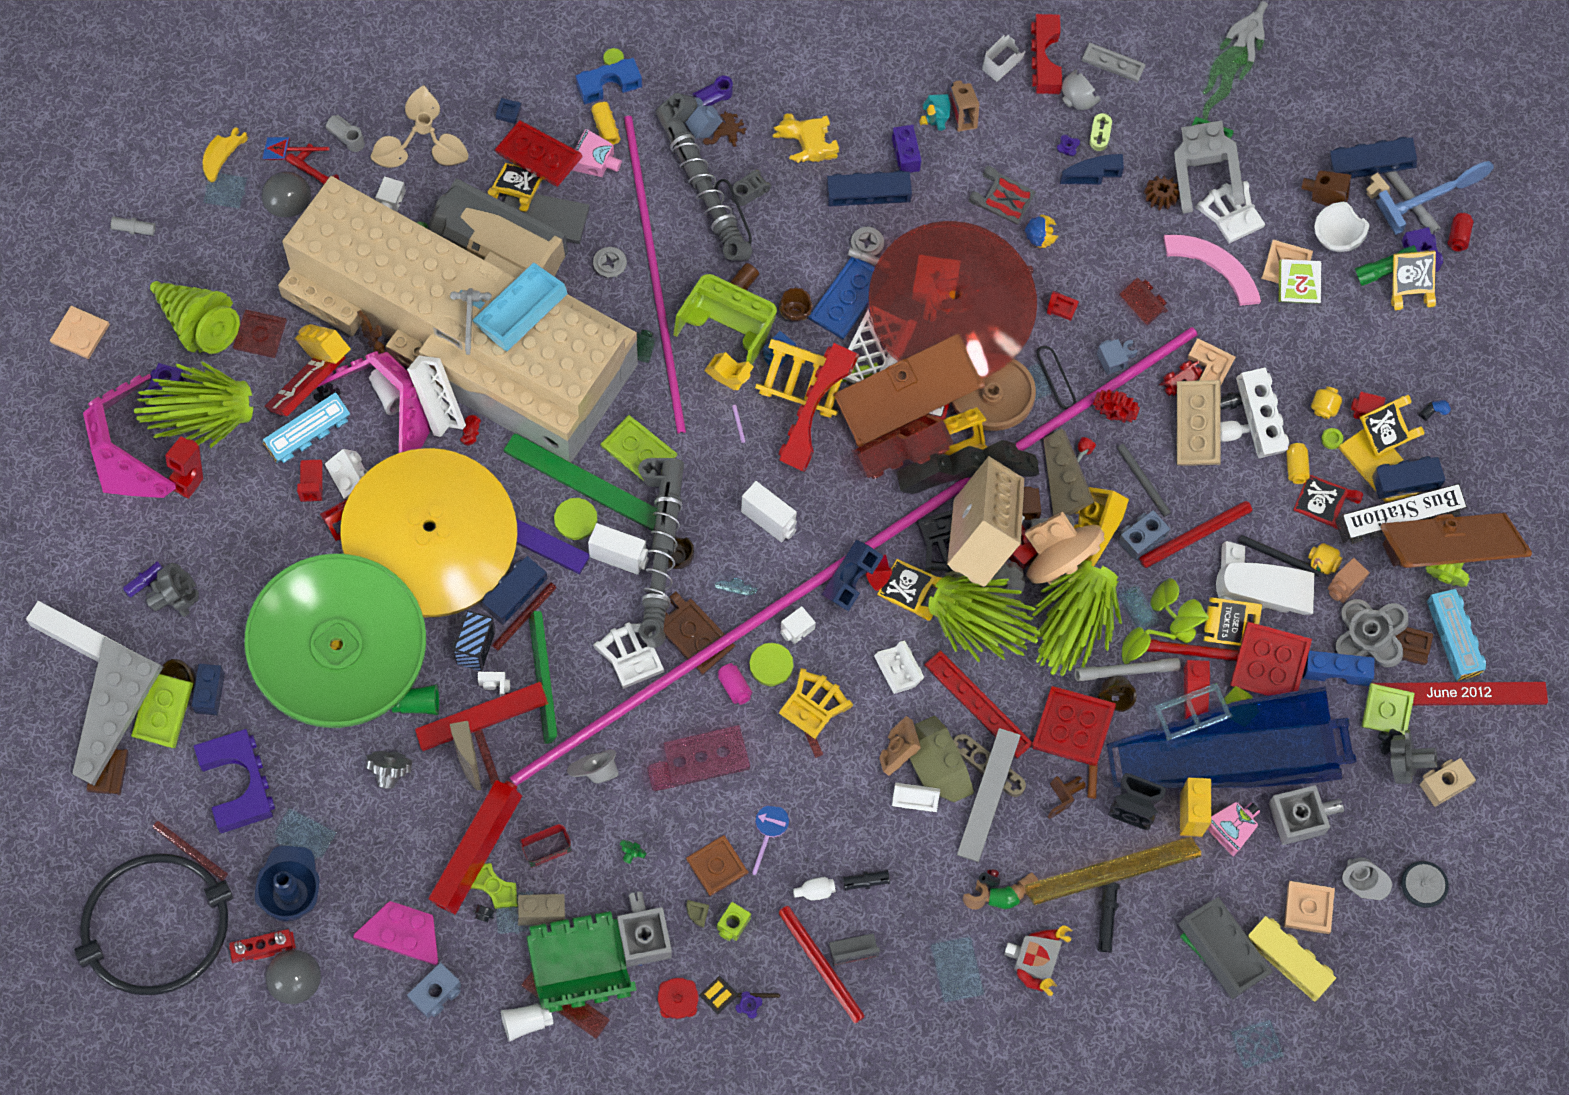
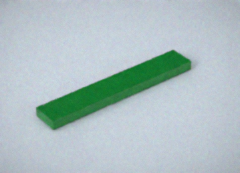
M533 611L529 618L536 681L537 683H542L549 703L540 707L544 744L553 743L556 739L557 728L543 616L541 611Z

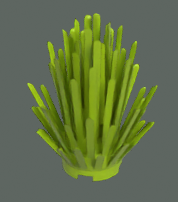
M201 361L202 365L209 369H205V372L193 367L188 368L176 364L178 368L193 373L191 375L181 373L182 377L203 382V384L152 379L154 382H159L158 385L164 386L162 390L139 391L140 395L180 396L137 399L139 402L145 401L146 405H156V407L135 408L134 413L170 411L140 415L136 419L140 422L174 420L149 425L147 429L183 426L155 434L153 438L171 437L200 428L199 432L186 437V439H193L209 432L195 442L200 445L209 438L211 440L217 438L210 444V448H212L239 424L247 423L251 420L253 407H249L248 396H252V392L246 381H235Z
M1084 560L1077 565L1078 569L1074 573L1059 577L1052 581L1048 587L1041 590V592L1045 593L1061 584L1035 605V607L1039 608L1032 616L1039 614L1067 590L1047 612L1046 615L1049 617L1040 627V635L1034 636L1036 638L1042 637V640H1044L1038 649L1040 654L1036 662L1038 663L1044 657L1040 664L1041 667L1048 658V666L1052 667L1051 675L1056 674L1060 663L1063 666L1060 671L1061 676L1065 675L1067 668L1069 671L1072 670L1073 665L1075 666L1077 659L1081 657L1084 646L1087 644L1092 625L1093 628L1081 668L1085 667L1088 657L1091 655L1096 633L1097 640L1101 639L1103 624L1106 625L1105 649L1106 651L1109 650V641L1112 642V631L1114 630L1113 607L1115 616L1118 618L1119 623L1122 624L1116 593V586L1119 582L1117 581L1118 576L1104 566L1099 569L1091 566L1092 561Z
M948 575L940 579L935 585L938 589L934 597L930 596L929 612L938 618L946 638L948 636L956 652L957 646L951 633L965 651L969 650L977 662H980V658L961 633L980 652H983V649L970 635L1003 660H1005V657L1002 655L1004 651L998 646L999 643L1017 655H1025L1022 651L999 637L1026 650L1027 647L1023 645L1025 640L1020 637L1033 643L1038 642L1036 637L1009 625L1012 624L1039 636L1040 631L1036 630L1038 628L1009 614L1030 621L1034 618L1027 616L1025 612L1007 607L1006 605H1013L1031 611L1036 610L1034 607L1024 605L1019 600L987 593L1021 594L1022 591L998 587H974L981 585L972 583L967 576L955 578ZM1009 579L990 580L986 586H1004Z

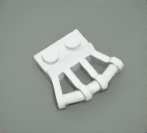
M1242 181L1245 200L1244 207L1234 204L1232 184L1229 185L1228 183L1223 184L1218 190L1213 189L1209 191V195L1196 205V209L1217 224L1228 243L1236 241L1265 226L1264 221L1255 209V205L1251 203L1248 181ZM1226 195L1235 211L1229 213L1220 197ZM1213 201L1223 217L1218 216L1208 208Z
M628 622L622 628L617 630L613 628L600 642L597 641L593 644L594 648L613 665L623 689L664 673L663 666L655 649L649 646L642 649L635 632H639L641 623L630 624ZM626 635L630 637L635 648V652L627 654L620 639ZM613 641L616 643L621 655L618 659L606 648Z

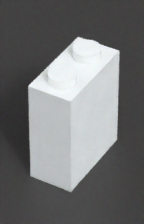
M755 481L742 496L741 512L781 543L785 538L789 540L796 532L797 512Z
M596 523L588 542L590 558L638 575L641 569L645 570L649 560L645 540Z

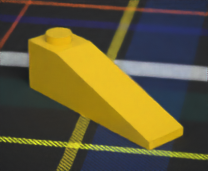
M1089 487L1094 503L1075 513L1079 514L1078 524L1074 525V529L1088 525H1099L1103 530L1105 540L1099 545L1101 549L1096 554L1085 559L1092 561L1091 566H1095L1123 520L1129 499L1113 490Z

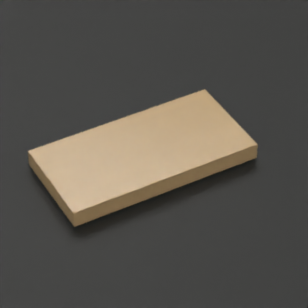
M1220 380L1177 382V465H1221Z

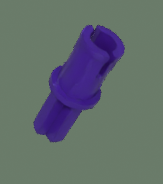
M156 561L155 564L143 573L139 572L138 577L124 586V592L131 598L146 586L150 587V583L157 579V572L163 567Z

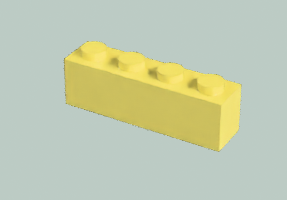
M1265 916L1247 936L1257 951L1314 1002L1336 979L1333 971L1328 966L1321 965L1311 951L1308 949L1304 950L1299 946L1297 939L1291 934L1283 932L1278 922L1272 918L1269 919Z

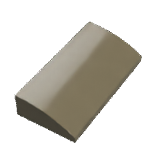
M464 721L450 724L460 766L471 785L477 791L481 790L469 723Z

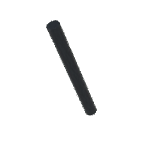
M1241 535L1238 543L1303 571L1312 572L1314 576L1319 577L1321 573L1302 560L1244 535Z

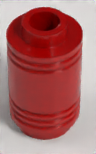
M1458 213L1453 218L1448 239V246L1452 250L1460 252L1469 247L1473 227L1471 215Z

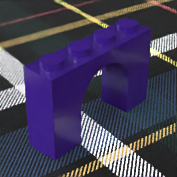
M247 729L193 745L202 772L226 764H238L250 772L249 787L241 797L211 807L220 834L273 817L272 810L276 808L272 796L267 797L266 789H269V784L266 776L261 777L259 769L263 768L260 755L255 756L253 750L257 748L254 735L249 736Z

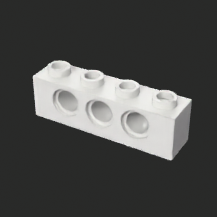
M1266 368L1241 373L1236 377L1258 458L1285 452L1288 450L1289 440L1282 428L1283 418L1277 410L1278 400L1276 394L1272 392L1271 375L1267 373ZM1255 388L1261 390L1262 397L1255 394ZM1261 408L1267 411L1268 417L1262 416ZM1266 429H1270L1273 432V438L1266 434Z

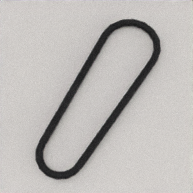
M720 179L716 183L715 190H718L719 184L721 182H725L729 186L735 204L738 208V211L748 233V242L751 245L752 235L745 220V217L743 215V212L740 208L734 190L728 180Z

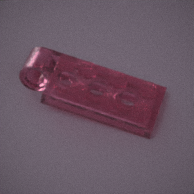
M740 725L665 742L663 745L668 762H657L647 767L652 790L660 791L749 770L750 763ZM725 747L730 753L727 757H720L717 754V750ZM703 752L708 756V759L705 762H698L695 759L696 754ZM681 757L685 759L686 764L678 768L673 764V761Z

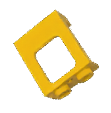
M977 407L938 422L943 454L951 455L967 446L979 449L987 447L982 425L986 418ZM972 427L973 436L970 439L954 445L951 444V434Z

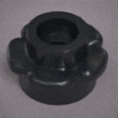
M477 904L476 909L472 911L476 913L475 918L488 922L489 918L494 919V909Z

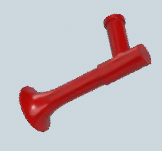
M308 143L306 147H314V146L311 145L310 143ZM301 151L298 156L292 153L287 155V162L319 180L323 185L330 178L304 161L313 151ZM333 175L334 178L339 180L338 175Z

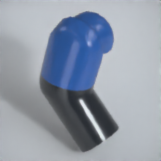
M1445 400L1429 402L1418 415L1427 421L1434 412L1440 411L1441 415H1447L1450 413L1451 407Z

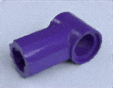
M724 75L716 78L715 83L693 93V97H699L703 102V106H711L721 100H728L733 93L732 79Z

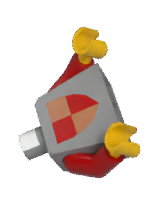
M1064 925L1059 929L1033 932L1024 937L1021 946L1008 942L1004 955L1017 959L1014 970L1017 971V976L1027 988L1044 991L1048 996L1053 995V992L1048 988L1050 986L1057 987L1051 976L1062 943L1059 940L1062 939L1065 942H1070L1071 938L1064 935L1068 931L1072 932V929Z

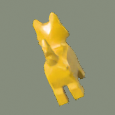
M784 114L783 121L779 123V126L774 127V130L778 131L773 134L774 138H794L800 141L803 151L789 157L797 163L800 161L805 162L806 160L819 162L824 159L831 160L838 157L839 146L837 141L833 140L829 144L825 142L824 138L825 134L828 133L827 126L830 125L828 116H823L819 119L797 121L793 114Z

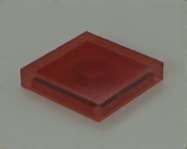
M245 309L233 345L234 350L275 358L287 319Z

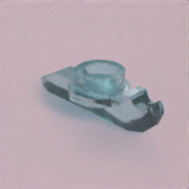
M733 578L731 582L723 580L715 583V588L741 595H753L758 591L757 587L752 588L750 584L744 586V581L739 578Z

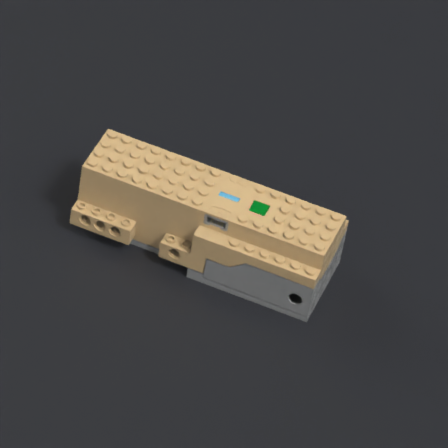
M330 176L282 241L290 270L278 285L281 297L352 337L362 323L357 311L361 310L370 320L373 329H376V325L381 327L382 336L389 339L386 345L387 352L398 363L409 368L418 356L440 358L456 401L572 463L638 365L637 332L568 294L507 352L493 342L472 322L470 355H466L467 301H462L461 299L452 300L450 293L453 291L462 292L463 290H468V288H473L474 291H479L480 293L489 292L492 295L488 301L481 299L478 302H473L474 319L516 280L524 270L492 252H489L486 258L482 260L333 176ZM429 365L434 371L437 372L435 365ZM436 381V384L439 385L442 389H444L443 386L438 381Z

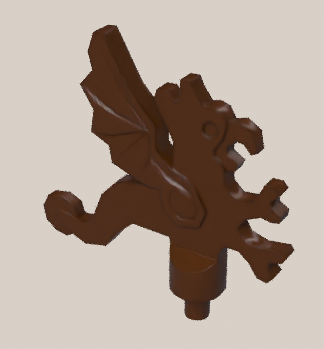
M724 111V114H721L720 117L725 123L722 122L717 127L718 130L714 133L712 140L709 138L703 139L704 145H713L717 143L720 137L728 136L729 143L736 147V142H738L737 133L740 132L745 135L746 128H739L744 125L743 120L741 119L739 123H735L736 119L734 117L738 118L737 114Z
M361 310L357 311L362 321L360 326L363 336L369 340L367 344L370 348L373 347V352L385 353V346L378 341V338L382 337L381 327L376 325V329H373L366 314Z

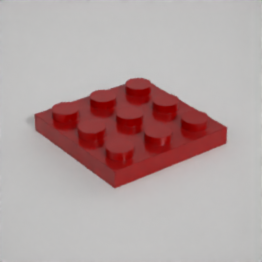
M1247 622L1230 686H1237L1241 689L1295 703L1312 639Z
M1052 686L1032 748L1097 767L1116 703Z

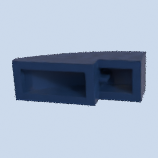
M1123 154L1097 156L1074 164L1062 171L1060 184L1101 185L1103 177L1121 178L1124 169Z

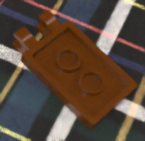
M676 591L669 596L670 603L676 609L669 615L665 613V637L687 660L725 635L691 598L685 602ZM734 643L730 644L697 666L696 669L704 675L734 649L736 645Z

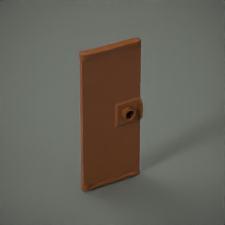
M958 333L833 395L853 434L856 446L860 448L978 389L984 388L985 382L979 375Z
M1506 513L1461 517L1444 514L1438 515L1433 519L1381 524L1382 532L1404 568L1531 557L1532 555L1531 549Z

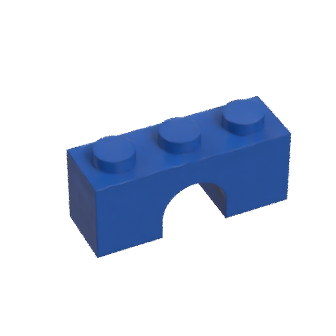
M634 58L622 59L618 63L603 65L598 69L583 71L576 75V85L584 105L602 100V86L608 82L617 83L623 93L641 88L642 77Z
M1309 651L1303 679L1325 681L1328 678H1343L1347 680V684L1369 686L1374 679V658Z

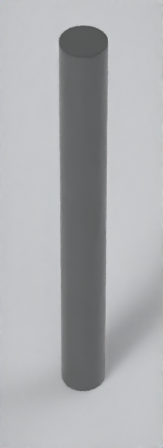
M1124 444L1118 446L1117 450L1162 515L1165 517L1171 514V511Z

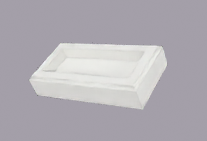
M895 783L892 806L937 812L940 789Z

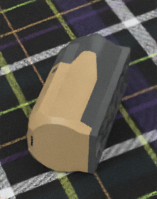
M457 178L449 190L438 199L428 230L482 260L486 258L489 252H492L524 271L531 264L535 263L555 276L568 253L566 235Z

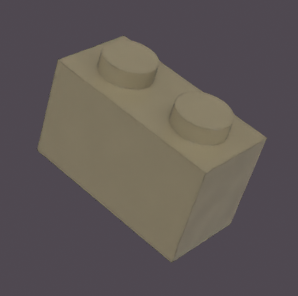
M564 894L518 895V926L550 925V922L565 920Z

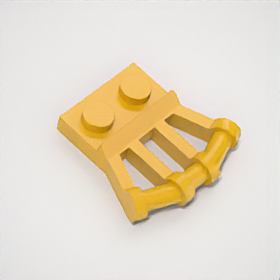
M801 668L795 692L782 707L779 714L816 739L831 718L850 709L853 703L851 700L846 699L839 689L840 686L836 683L834 685L826 680V676L806 672L807 669ZM804 680L815 683L806 696L801 693ZM822 687L828 693L818 705L811 699ZM834 696L840 705L829 711L825 710V706Z

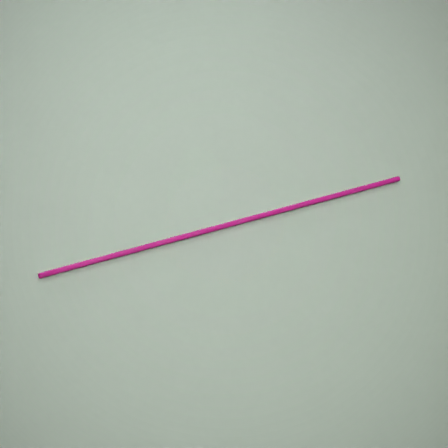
M1190 327L1016 442V447L1018 450L1024 451L1092 406L1097 392L1101 390L1107 392L1108 389L1113 392L1196 337V330ZM971 477L960 479L866 541L865 544L875 549L917 520L959 494ZM845 556L510 776L509 780L516 786L832 578Z

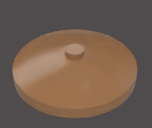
M984 354L971 358L979 375L985 382V387L951 402L955 412L960 414L977 407L986 418V421L982 422L983 430L989 431L1009 429L1022 422L1030 414L1036 395L1035 382L1028 369L1019 361L1000 354Z

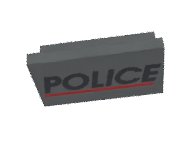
M874 933L829 943L834 966L879 957L880 949L876 945Z

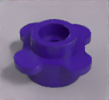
M1062 135L1060 138L1061 143L1057 146L1058 152L1069 156L1076 155V148L1080 145L1079 139H1072L1068 135Z
M747 991L743 992L740 1003L736 1005V1011L747 1014L750 1019H753L757 1016V1009L762 1005L763 1001L760 997H754Z

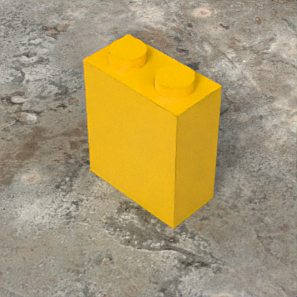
M1188 778L1180 791V836L1203 837L1211 824V779Z

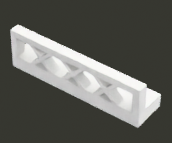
M418 356L408 368V372L433 435L441 437L448 427L463 429L466 424L441 359ZM429 365H435L437 372L434 371ZM436 381H438V382L443 386L444 389H442L439 385H437V384H436ZM442 397L449 402L450 406L443 401ZM448 413H449L451 416H453V417L456 419V421H455V420H450V417H449Z

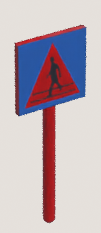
M267 137L262 159L285 160L287 151H329L330 148L288 147L290 137Z

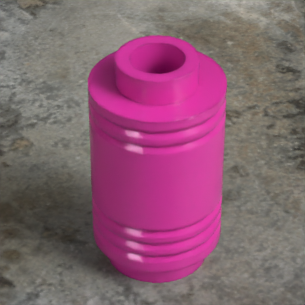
M730 663L719 669L718 679L734 704L739 703V705L748 702L751 699L752 690L738 667Z

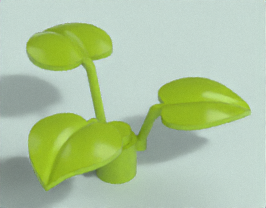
M1168 578L1161 583L1154 591L1150 602L1153 610L1161 611L1165 608L1175 619L1170 625L1171 634L1150 629L1144 631L1141 627L1132 630L1125 638L1122 646L1124 664H1129L1147 651L1151 642L1149 634L1168 637L1172 640L1178 638L1184 643H1189L1196 635L1194 627L1209 619L1201 603L1195 599L1185 602L1179 608L1178 616L1170 609L1169 605L1174 603L1179 595V586L1174 579Z

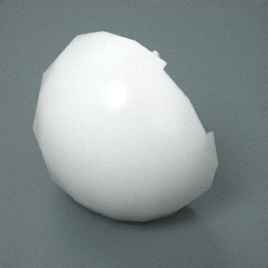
M1347 202L1334 203L1324 208L1317 216L1315 222L1316 237L1325 248L1335 252H1347L1359 247L1366 239L1369 229V223L1364 218L1360 219Z

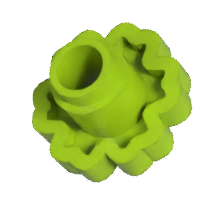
M1464 563L1432 565L1425 568L1426 572L1432 577L1453 586L1467 587L1470 580L1469 574L1462 570Z

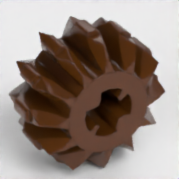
M1156 175L1153 180L1148 181L1144 193L1146 195V202H1151V208L1158 205L1159 211L1162 209V206L1168 210L1171 205L1174 206L1180 192L1178 191V184L1173 183V178L1167 180L1164 175L1160 179Z

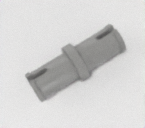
M115 216L111 220V230L127 231L133 235L140 233L154 236L155 223L137 221V218L124 219Z

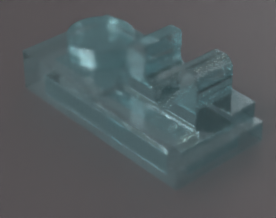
M1133 586L1127 589L1126 592L1118 595L1137 627L1146 630L1159 623L1160 620L1139 587Z

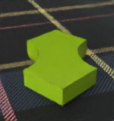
M491 863L484 864L470 889H478L487 893L491 897L495 909L518 907L516 883L501 880L494 873Z

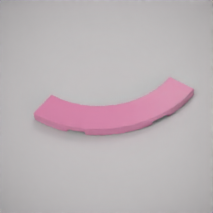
M1164 235L1167 256L1195 258L1205 262L1229 281L1236 294L1239 306L1260 304L1259 292L1250 274L1227 251L1199 238L1184 235Z

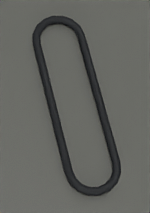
M1041 346L1037 349V358L1041 364V367L1045 373V376L1049 382V385L1053 391L1057 403L1062 408L1068 409L1071 406H1065L1061 403L1056 393V390L1052 384V381L1048 375V372L1044 366V363L1040 357V351L1042 349H1048L1053 353L1055 360L1059 366V369L1073 398L1072 405L1076 403L1074 393L1070 387V384L1066 378V375L1062 369V366L1058 360L1055 351L1049 346Z

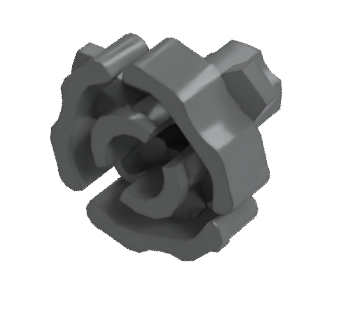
M173 562L157 572V581L151 583L153 591L146 595V602L154 611H159L170 604L176 610H179L183 617L190 613L188 608L199 600V592L196 589L192 591L196 583L190 574L184 571L180 565Z
M1406 730L1405 735L1393 736L1391 740V766L1396 784H1411L1413 775H1415L1418 768L1437 767L1436 748L1415 749L1411 730Z

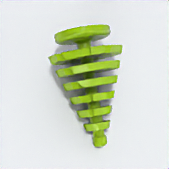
M159 281L151 283V292L155 294L156 301L160 304L162 311L165 312L178 338L188 351L195 353L198 349L199 353L203 351L209 354L219 353L234 341L238 334L240 319L237 312L230 308L233 302L227 294L208 289L160 283Z

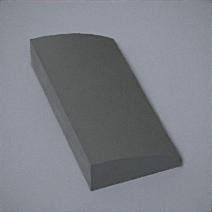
M1219 897L1189 914L1178 924L1232 1000L1273 972Z

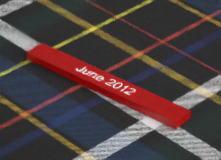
M1546 682L1371 683L1415 693L1412 706L1547 705L1548 703Z

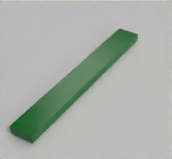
M514 433L504 448V453L637 524L654 531L656 516L653 513L657 511V508L516 433Z

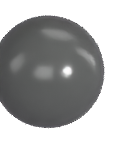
M289 171L279 172L272 175L265 182L261 194L262 203L275 216L292 217L300 214L307 208L311 200V189L302 176Z
M287 950L278 954L270 962L265 976L266 986L270 994L282 1003H302L312 997L317 991L321 980V971L317 961L307 952Z

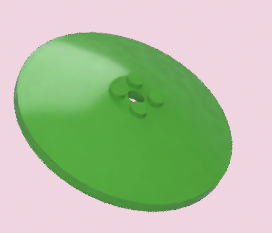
M349 554L318 555L299 561L281 571L263 588L250 610L245 630V653L249 670L256 685L266 699L281 712L295 720L326 728H342L363 724L376 719L392 709L405 697L417 680L426 650L424 618L420 606L408 586L396 574L381 564L367 558ZM334 640H339L343 643V647L340 650H333L330 647Z

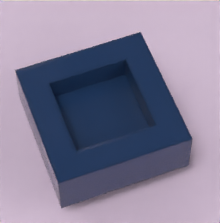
M501 98L495 115L496 119L516 124L521 110V102Z

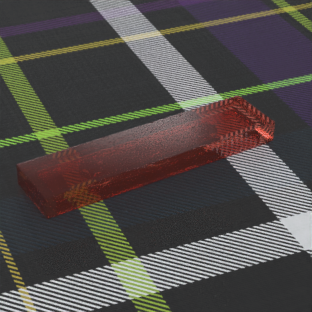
M531 971L521 986L538 998ZM586 1002V1006L572 1008L571 1004L562 1005L563 1010L557 1011L595 1039L599 1037L610 1022V1019Z

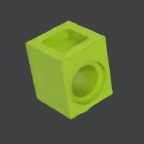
M731 902L717 924V930L720 931L719 935L728 941L731 939L737 941L750 921L751 913ZM731 919H735L739 922V926L730 928L726 923Z

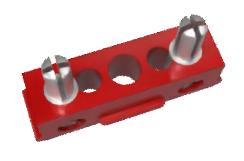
M289 929L229 943L232 963L241 962L243 959L259 960L275 956L276 953L283 952L284 949L285 951L296 949L293 932H290ZM276 941L274 945H270L271 942ZM260 943H266L263 949H257ZM249 947H253L252 950L247 951Z

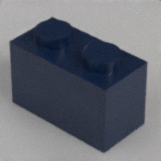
M198 665L192 708L196 714L218 716L225 676L221 665Z

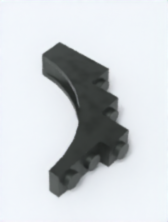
M1000 440L984 449L967 446L951 455L934 452L896 472L900 491L917 494L943 483L972 477L988 456L1016 474L1029 477L1040 474L1038 460L1035 454L1018 450L1015 443Z

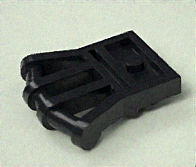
M953 510L917 520V525L926 546L925 572H931V570L953 571L947 565L948 552L944 544L950 541ZM932 546H938L943 562L932 561Z

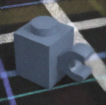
M698 97L695 98L697 108L685 124L695 138H707L712 135L722 123V120L713 106H703L702 100Z
M1119 339L1114 341L1107 340L1100 344L1097 356L1107 375L1126 369L1129 361L1128 358H1133L1137 355V349L1133 351L1128 350V347L1133 345V340H1127L1123 347Z

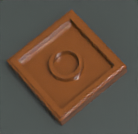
M725 835L686 857V861L709 896L714 895L748 874V870Z

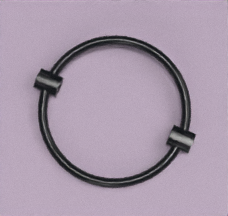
M149 854L126 861L103 877L91 892L81 918L80 936L82 946L74 949L76 957L82 968L90 965L94 972L107 984L127 993L159 995L178 990L200 977L218 956L228 929L227 902L234 899L226 880L218 883L204 867L182 856ZM151 863H171L183 866L198 874L208 884L209 887L204 889L212 909L218 906L219 927L213 946L195 969L170 983L156 986H139L119 980L110 974L99 962L104 959V955L96 939L90 940L91 916L99 897L116 878L138 866Z

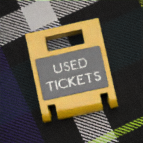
M1209 597V602L1218 603V606L1207 607L1209 619L1205 621L1204 632L1214 634L1213 637L1204 636L1203 641L1240 646L1248 614H1253L1252 623L1259 624L1262 604Z

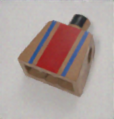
M962 81L953 82L951 85L950 106L957 131L978 128L979 102L970 83L963 84ZM968 108L971 123L963 124L965 122L963 109Z

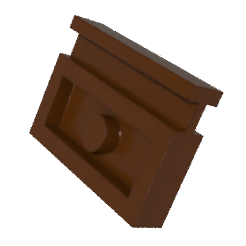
M1406 627L1404 631L1395 636L1403 648L1402 660L1426 666L1433 634Z
M116 748L96 784L87 783L86 790L92 793L121 795L129 754L128 750H118Z

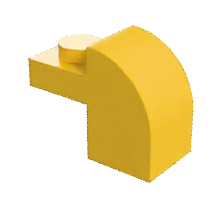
M724 352L715 354L704 371L713 379L732 390H739L742 384L750 378V372L754 366L748 361L737 363Z

